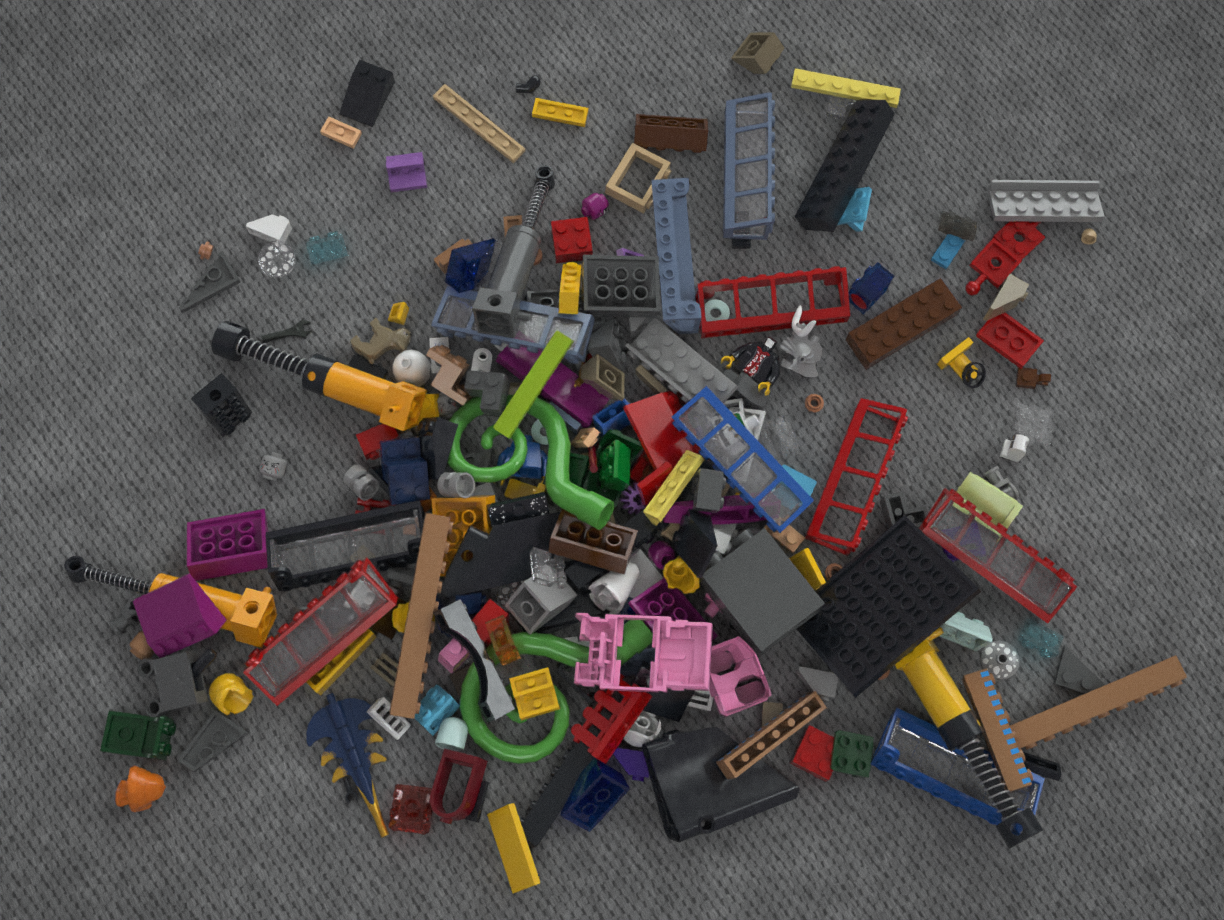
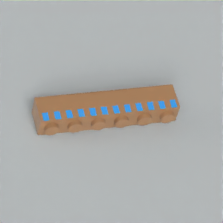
M986 668L964 675L962 678L974 713L985 730V733H983L984 739L998 775L1001 776L1000 780L1002 783H1006L1005 789L1013 793L1030 787L1033 776L1030 769L1025 767L1024 761L1026 759L1022 749L1019 750L1016 744L1018 742L1017 735L1014 730L1010 729V717L1008 712L1003 711L1001 706L1003 700L1000 692H996L994 688L995 679L993 674L989 673Z
M816 691L806 693L716 762L727 779L737 778L827 707Z

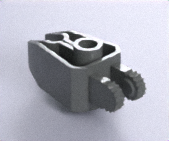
M730 369L722 372V374L738 386L730 396L732 399L742 398L744 404L750 408L758 410L763 408L769 398L765 395L764 389H761L760 392L758 391L759 384L752 377L742 372L738 375Z

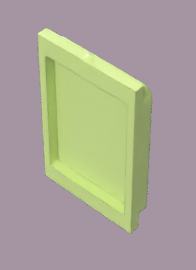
M971 472L957 490L964 498V502L969 500L977 506L976 511L980 514L984 511L992 517L991 522L996 525L999 522L1007 529L1023 507L1017 500ZM952 500L948 503L967 516L971 513ZM974 517L973 520H975L982 526L986 527L999 537L1002 536L1000 533L995 531L993 528L984 523L978 517Z

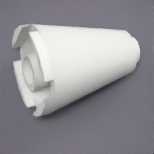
M629 562L625 575L610 571L594 581L589 586V589H591L589 595L594 604L603 611L605 609L611 611L609 614H618L623 609L640 575L638 566L633 562Z

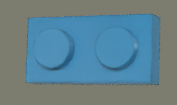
M950 230L931 258V261L947 269L966 239Z

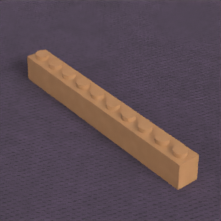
M425 513L389 714L393 716L414 719L415 714H419L421 702H418V695L422 694L424 689V682L421 681L422 673L426 674L428 667L425 656L426 653L430 654L432 642L428 641L429 634H433L435 622L432 621L433 612L438 610L439 602L436 601V595L441 593L442 582L439 581L440 573L444 574L446 566L443 556L444 553L448 554L450 542L446 541L447 534H451L453 527L450 517Z
M1175 655L1012 724L1010 729L1014 730L1017 735L1018 742L1016 744L1018 749L1025 747L1028 750L1037 746L1036 742L1041 739L1047 742L1056 738L1054 734L1060 731L1062 734L1073 731L1072 726L1080 724L1082 727L1092 723L1091 718L1095 716L1101 719L1110 715L1109 711L1114 708L1117 711L1128 707V702L1134 700L1136 704L1146 700L1145 695L1149 693L1155 696L1164 692L1163 688L1168 685L1171 688L1183 684L1181 680L1187 678Z

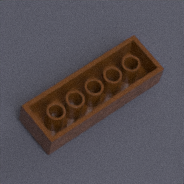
M940 278L848 333L845 341L867 370L957 316L962 307Z

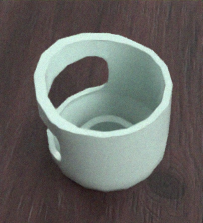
M456 717L445 718L439 727L437 739L435 740L436 746L443 750L445 748L456 752L463 751L468 735L466 722Z

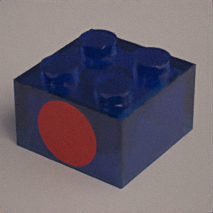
M879 262L874 266L870 265L864 271V276L861 279L857 278L848 292L850 294L849 303L863 315L888 290L895 277Z

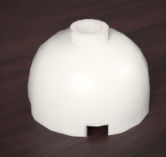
M405 350L394 359L392 371L398 382L405 381L420 387L427 382L431 375V363L419 351Z
M642 711L623 739L632 746L642 747L643 743L657 738L661 730L660 720L657 721L655 714Z

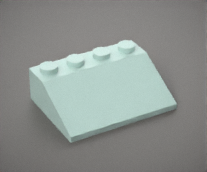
M957 612L940 626L944 633L939 637L974 651L987 646L993 639L989 627L983 625L984 622L965 618V615Z

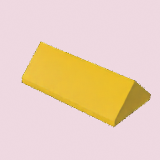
M367 629L307 680L306 683L321 696L377 638L370 629Z

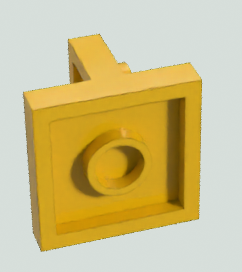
M809 548L803 549L789 558L814 590H817L826 583Z

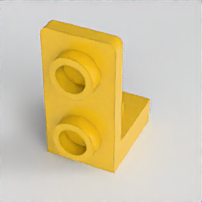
M511 478L504 496L514 499L541 492L546 494L547 489L541 483L536 487Z

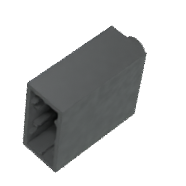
M748 528L731 542L735 547L733 552L724 558L719 551L713 554L702 578H700L699 584L759 658L820 612L825 603L765 528L757 534H754Z

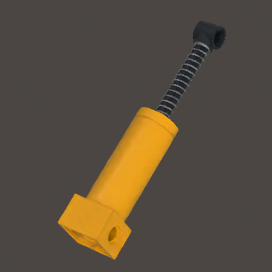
M72 556L64 564L69 579L74 583L90 579L91 581H99L101 584H110V586L113 585L116 588L128 589L130 592H139V594L142 593L144 595L179 578L160 573L153 582L148 583V581L144 582L133 577H125L124 575H119V573L115 574L114 572L100 570V568L96 569L91 564L86 563L80 556ZM198 583L226 618L225 623L220 629L233 632L238 642L262 648L263 642L267 639L278 615L273 595L270 594L271 588L264 587L262 592L246 588L243 595Z

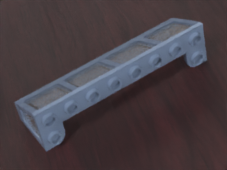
M763 93L726 101L724 117L723 238L767 240L768 234L772 233V227L775 222V213H772V208L775 205V196H772V191L775 189V180H772V175L775 172V164H772V159L775 156V148H772V143L775 140V132H772V127L775 124V116H772L775 100H772V93Z
M447 286L431 324L432 327L437 329L436 332L441 333L444 337L453 338V336L466 338V336H471L475 341L483 342L484 339L490 340L491 344L498 346L505 343L509 344L508 347L520 349V347H524L532 353H538V350L543 351L556 330L574 341L563 358L567 359L569 363L578 364L579 362L585 363L595 318L590 314L580 312L578 314L559 313V308L521 301V312L531 314L532 319L531 321L521 320L515 338L482 334L477 331L472 309L478 292Z

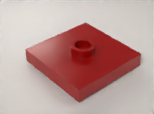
M668 461L637 484L642 503L645 507H647L673 470L672 465Z

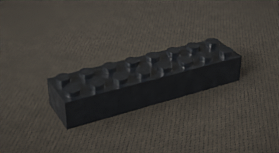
M886 100L855 101L795 215L796 220L805 230L834 232L895 115Z

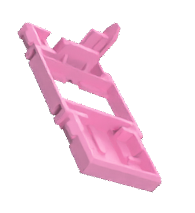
M576 613L575 617L581 622L579 640L590 641L588 663L576 662L575 685L595 687L597 685L600 686L601 690L657 693L659 691L668 693V689L673 691H684V689L709 691L712 623L688 622V620L672 621V618L669 616L605 614V619H600V617H591L588 613ZM624 620L654 621L652 648L656 649L655 662H651L649 688L619 686L621 660L616 659L617 646L622 647Z

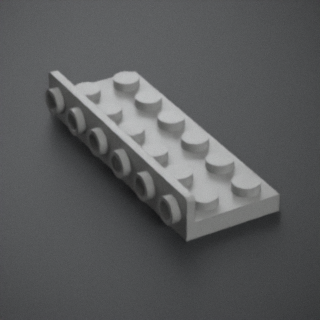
M991 180L988 190V198L994 221L1103 222L1105 217L1097 192L1100 185L1099 181Z
M656 318L648 324L631 345L626 344L629 350L627 353L634 360L639 358L642 361L640 364L647 371L652 369L655 372L654 376L660 382L665 380L669 384L667 387L675 394L679 392L683 395L681 399L686 404L706 386L723 404L738 388L735 383ZM701 397L693 404L696 406L695 411L702 417L706 415L711 419L717 412L704 397Z

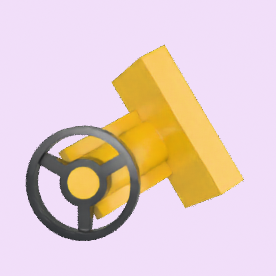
M968 337L942 357L937 365L941 370L950 365L967 387L977 388L984 382L986 370L981 363L971 362L965 356L964 352L974 343ZM974 364H978L981 367L982 372H978V369L974 366ZM982 375L976 385L970 386L972 380H976L978 376Z

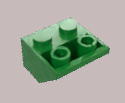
M614 440L600 454L602 470L599 473V481H601V488L624 491L630 485L631 449L619 440Z

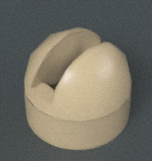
M1091 228L1085 229L1081 235V241L1084 244L1095 243L1096 232Z

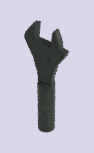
M301 320L290 329L262 335V342L265 343L288 336L306 338L307 335L312 333V330L304 331V325L311 324V322Z

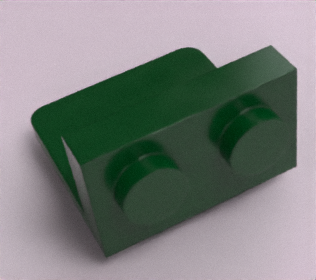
M842 730L835 731L830 764L831 770L851 774L855 778H869L874 737Z

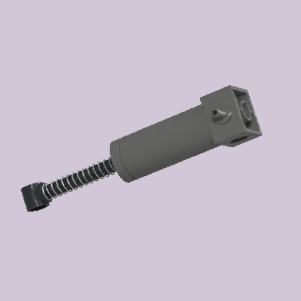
M542 165L535 170L536 180L532 194L533 197L530 199L523 223L508 229L487 288H480L472 308L478 333L515 338L521 320L531 321L532 319L531 314L521 312L520 303L541 245L540 235L534 230L535 222L538 220L540 208L543 206L547 192L555 186L554 173L550 166Z

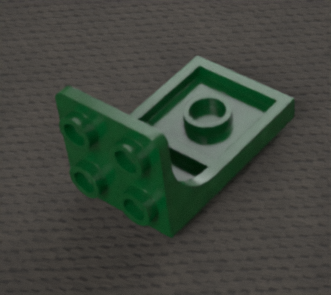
M610 429L596 444L598 470L592 473L589 465L582 488L589 492L594 491L614 502L615 509L622 491L601 488V481H599V473L602 470L600 454L614 440H619L631 449V467L635 457L643 447L638 439L623 435L619 430Z
M109 711L100 751L166 761L167 756H170L172 750L170 740L176 731L175 720L166 716L150 717Z

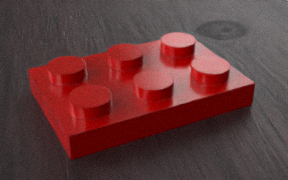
M1005 312L988 320L976 334L977 338L1020 369L1024 367L1044 342L1043 339Z

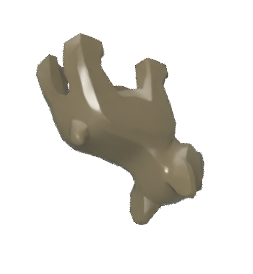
M375 318L370 322L374 335L369 343L361 342L357 335L350 340L355 352L367 359L370 364H374V360H377L391 349L398 350L401 353L407 350L411 342V332L406 328L392 331L387 327L381 326L379 320Z

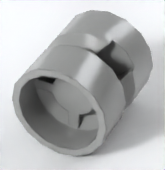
M361 465L352 466L343 478L344 484L363 501L374 497L380 488L379 481Z
M445 472L438 480L439 493L444 497L468 498L475 489L474 478L467 472Z

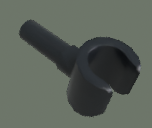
M347 776L343 777L342 779L347 791L345 796L346 802L350 803L348 799L349 794H354L357 801V792L352 790Z

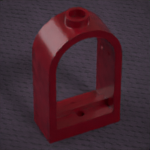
M444 748L430 794L431 808L441 817L440 822L452 825V821L462 820L472 812L488 761L480 757ZM453 763L472 768L460 807L456 811L447 814L443 808V796Z

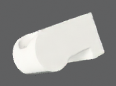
M1019 434L1013 435L1011 441L1005 439L1000 457L1019 462L1026 454V448L1030 439Z

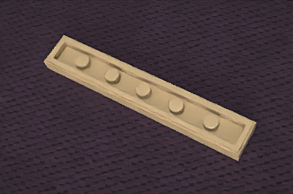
M446 84L433 95L434 100L512 163L525 152L523 146Z

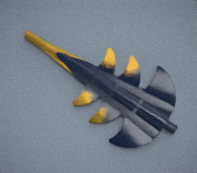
M333 693L328 694L326 698L329 705L317 711L308 724L306 732L307 744L311 747L319 739L331 738L332 742L323 751L321 766H325L333 759L342 758L343 763L336 768L332 783L351 775L375 820L381 838L385 837L389 833L381 815L369 767L379 762H386V758L375 752L365 753L364 748L371 743L383 742V738L371 730H359L358 725L363 721L373 719L367 713L371 705L366 701L356 698L336 701Z

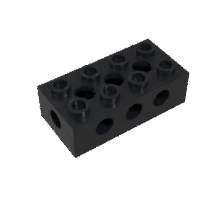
M222 373L191 398L207 421L222 437L232 434L236 429L235 427L240 422H246L252 413L239 391Z

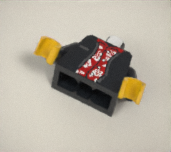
M768 337L764 344L749 342L738 347L729 356H724L721 359V364L724 361H728L730 364L725 369H730L732 362H735L734 365L760 383L758 385L759 392L761 389L766 388L765 395L767 396L770 393V387L774 385L780 376V362L778 361L780 356L773 352L778 342L771 337Z

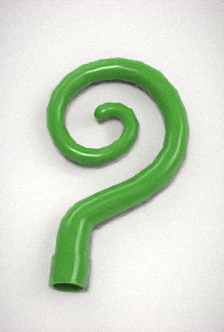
M508 395L506 407L514 395ZM475 397L464 406L462 405L449 420L458 424V428L447 462L456 473L467 472L471 474L475 482L493 483L505 480L515 474L525 463L528 452L527 439L521 429L517 427L511 436L515 446L513 456L501 466L477 467L467 462L461 453V435L471 421L484 414L480 409L482 397ZM537 397L527 413L538 419L546 431L549 445L545 477L547 492L552 501L561 509L577 516L578 520L601 530L608 523L613 513L614 502L594 491L589 492L570 482L571 443L566 423L553 405ZM495 424L488 427L481 437V446L486 450L492 448L493 439L496 436L503 435L493 428Z
M629 620L624 624L622 647L617 646L616 659L621 660V666L635 654H640L652 643L653 633L642 620ZM519 632L503 636L486 648L495 666L507 657L528 654L548 657L575 668L576 662L588 663L589 657L588 646L552 634L532 633L530 635L528 632ZM474 662L470 665L462 683L459 708L462 719L466 722L468 733L473 741L488 754L502 761L517 764L537 762L550 755L562 743L569 727L570 709L566 697L554 685L560 710L555 711L550 733L543 740L533 745L522 746L508 744L497 738L488 729L482 718L481 709L478 705L480 695L478 672ZM511 683L505 686V690L514 701ZM515 706L514 710L506 714L514 722L524 723L527 721V719L521 721L518 709Z

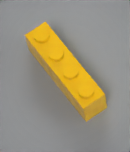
M568 262L563 264L559 313L578 314L581 265L575 262Z

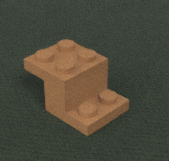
M444 345L430 348L426 356L442 365L431 386L464 406L473 396H470L464 389V384L459 385L470 365L466 363L467 360L464 357L453 355L450 353L451 350Z

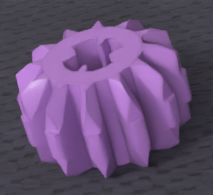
M636 482L633 483V488L630 485L627 487L628 492H621L625 495V498H620V501L626 502L622 508L628 509L629 514L635 512L637 515L645 506L642 503L637 487L638 483ZM635 495L640 497V500H637V502L633 501V498H636Z

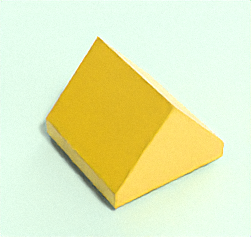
M405 302L393 304L388 321L404 325L409 311L408 305Z

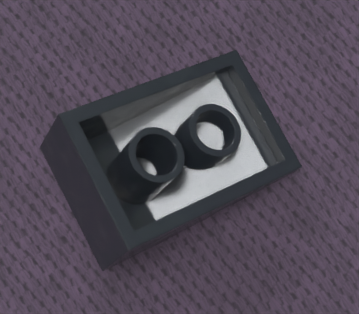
M359 59L352 73L339 114L373 127L395 83L393 72Z
M439 417L423 418L417 427L421 457L427 461L428 480H439V477L444 473L458 428V424Z
M689 508L686 515L682 516L680 528L674 532L672 542H674L675 551L698 578H702L718 545L711 515Z
M642 661L630 684L631 686L635 683L639 687L649 688L650 663ZM668 689V693H663V691H659V693L648 692L652 695V698L643 711L679 722L695 690L673 691Z

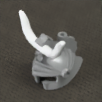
M799 305L792 319L793 336L791 338L787 337L786 340H783L782 345L779 346L786 351V354H779L778 361L781 367L793 370L802 376L817 377L816 362L820 361L823 355V348L818 342L820 339L818 336L813 334L811 339H808V334L813 329L816 321L813 320L807 325L799 323L802 314V306Z

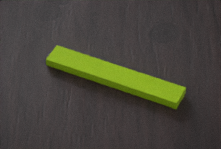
M556 330L493 426L495 430L507 438H511L573 344V340Z

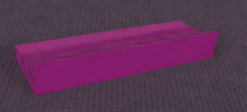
M520 331L513 338L535 343ZM508 344L499 353L496 362L521 381H524L543 351L538 350V353H532L524 347H520V349L510 348ZM560 362L540 392V395L547 401L553 402L578 421L583 428H588L593 422V415L599 413L608 403L609 399L585 382L580 387L577 386L575 388V380L579 376Z

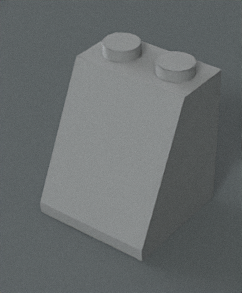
M550 566L525 580L504 606L531 635L568 607L577 594L558 572Z

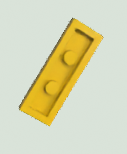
M535 98L532 117L585 127L589 108Z

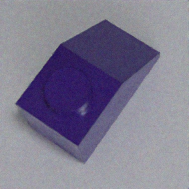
M617 748L612 755L628 776H632V780L644 782V778H649L642 751Z

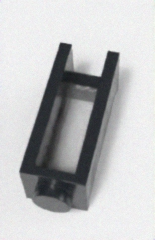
M559 662L557 664V673L592 706L596 702L594 699L595 693L601 690L600 686L586 687L575 685V668Z

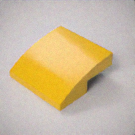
M548 667L509 678L521 721L560 710Z

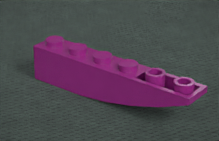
M761 492L750 493L749 495L755 499ZM769 492L758 504L772 519H778L781 501ZM739 495L724 496L723 508L717 513L702 512L711 515L712 524H736L767 520L764 516L760 518L752 510L755 506L750 501L746 503ZM693 500L675 502L665 515L664 522L680 524L682 516L686 515L689 508L692 509Z

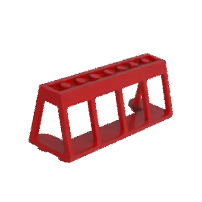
M833 266L825 270L815 268L806 272L797 270L788 274L779 272L770 276L760 274L752 278L742 276L734 280L724 278L716 282L702 281L697 284L695 300L701 308L700 336L701 338L792 328V319L795 312L778 313L775 285L807 282L809 310L802 311L799 320L800 324L805 323L807 325L813 320L816 321L814 326L848 322L850 306L846 267ZM823 280L826 286L837 285L841 307L815 309L813 281ZM770 286L773 314L741 317L738 289ZM733 290L736 318L706 321L704 299L712 298L715 292Z
M863 398L859 400L805 539L846 556L851 552H855L862 539L859 537L861 530H865L868 523L866 519L867 513H871L874 508L875 502L872 501L874 495L878 496L882 485L879 482L887 474L888 468L886 464L888 461L891 462L895 451L892 450L894 443L898 444L902 435L900 432L907 422L908 417L905 415L908 409ZM869 406L897 412L900 414L898 417H894L879 410H876L874 408H871ZM866 411L895 422L890 439L859 432ZM856 438L888 445L877 474L846 466V461ZM842 472L874 479L863 509L832 500ZM829 506L861 514L850 541L819 533ZM824 541L831 542V543H834V544H838V545H841V546H845V547H847V548H846V550H843V549H841V548H839V547H836V546L831 545V544H829V543H826V542H824Z

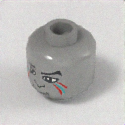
M442 392L439 393V398L437 399L439 418L449 420L461 407L460 403Z
M271 452V455L266 454L263 456L259 467V472L263 478L274 481L283 478L287 461L282 459V454Z

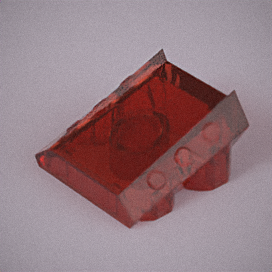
M396 784L392 808L389 813V828L393 831L419 833L422 835L429 833L433 811L430 804L432 788Z

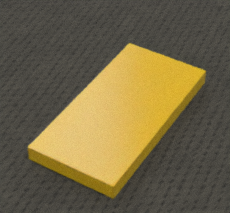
M508 804L487 814L512 893L514 894L540 884L515 804Z

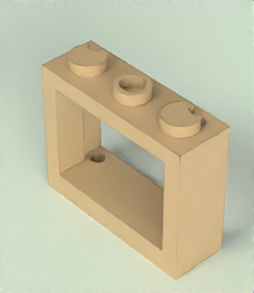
M632 143L607 183L605 194L644 214L645 210L650 209L653 205L652 185L643 199H640L619 188L620 182L636 157L660 169L654 180L669 178L672 172L670 170L671 162Z

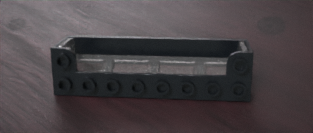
M418 500L266 532L268 574L280 592L337 580L344 572L348 574L355 562L358 560L363 561L366 557L372 562L377 571H386L390 568L406 567L407 565L417 562L425 518L422 504ZM367 566L366 572L369 574L371 570Z

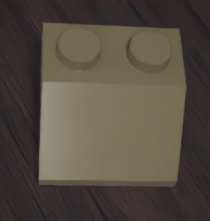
M774 32L750 33L731 59L754 74H766L785 48Z
M599 354L594 355L581 366V379L586 384L591 385L600 394L610 399L624 400L625 373Z

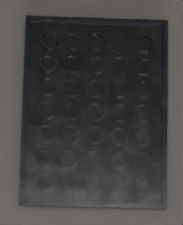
M904 515L815 591L825 604L820 612L796 630L856 698L981 593V590Z

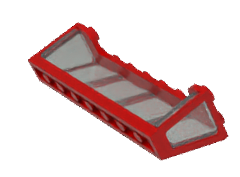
M944 488L919 529L927 537L1048 624L1077 588L1073 583L1075 579L1064 569L1060 568L1057 570L1053 567L1055 563L1046 556L1043 559L1038 556L1039 551L1031 545L1028 548L1022 544L1023 540L1016 534H1013V536L1007 533L1008 529L999 522L997 525L991 522L992 517L983 511L980 514L975 510L977 506L969 500L964 502V498L954 489L949 491Z
M367 557L363 561L358 560L355 562L348 574L345 572L341 574L334 586H327L322 591V596L319 599H312L307 604L308 608L305 611H298L292 617L293 621L291 623H284L278 629L279 633L274 637L272 635L263 642L264 646L262 648H255L249 654L250 658L245 662L246 667L243 673L276 706L396 606L398 597Z

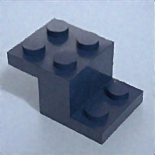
M412 436L379 441L382 475L389 486L390 503L395 505L430 499L427 461L421 457L419 437Z

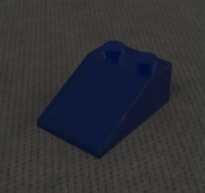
M492 238L452 249L445 283L458 293L474 289L489 271L496 240Z
M594 758L580 773L560 814L563 818L590 832L630 788L623 774Z

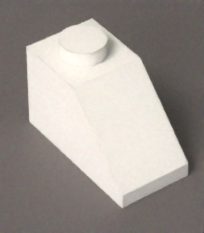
M273 214L249 222L246 225L250 234L274 244L277 242L279 246L284 245L292 230L291 224L286 217L281 215L278 217Z

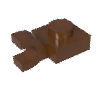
M1017 368L1016 387L1035 389L1036 384L1048 386V383L1051 382V374L1037 375V369Z

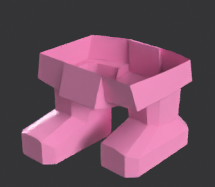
M739 636L714 645L711 648L709 692L711 697H714L713 700L719 714L724 717L767 701L768 697L772 696L756 653ZM735 664V668L733 671L725 673L723 675H716L723 671L729 670L731 666ZM755 677L761 679L762 681L759 682L756 680L754 682L736 688L738 684L753 679Z

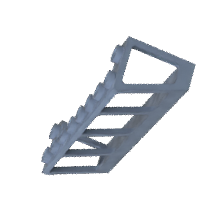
M689 178L651 180L657 255L659 256L663 322L678 334L698 333L701 322V308L695 300L686 194L689 192Z

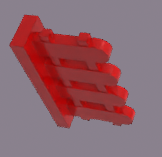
M620 673L619 686L639 687L635 683L632 686L623 680L625 676ZM608 689L606 693L602 690L597 691L594 695V699L598 702L595 709L586 707L583 710V717L587 719L583 726L574 724L571 728V733L575 736L573 740L578 744L582 741L589 747L587 751L592 756L606 764L652 698V695L648 692L618 691L625 696L619 703L611 697L615 692L614 690ZM604 707L613 713L609 720L600 714ZM592 724L601 730L597 737L588 731Z

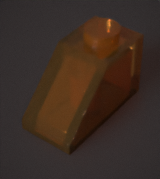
M502 615L485 622L494 651L502 666L521 659L505 616Z

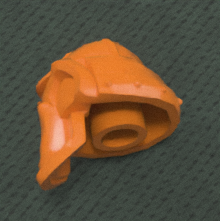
M137 766L130 767L127 781L121 780L115 794L116 805L119 807L129 805L132 812L149 809L153 801L162 797L166 785L160 775Z

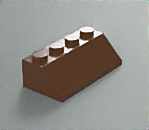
M636 114L634 144L644 149L655 147L657 150H666V148L678 152L691 150L694 153L706 151L708 119Z
M562 509L550 537L549 553L625 575L638 530L608 522L601 530H598L578 520L577 516Z

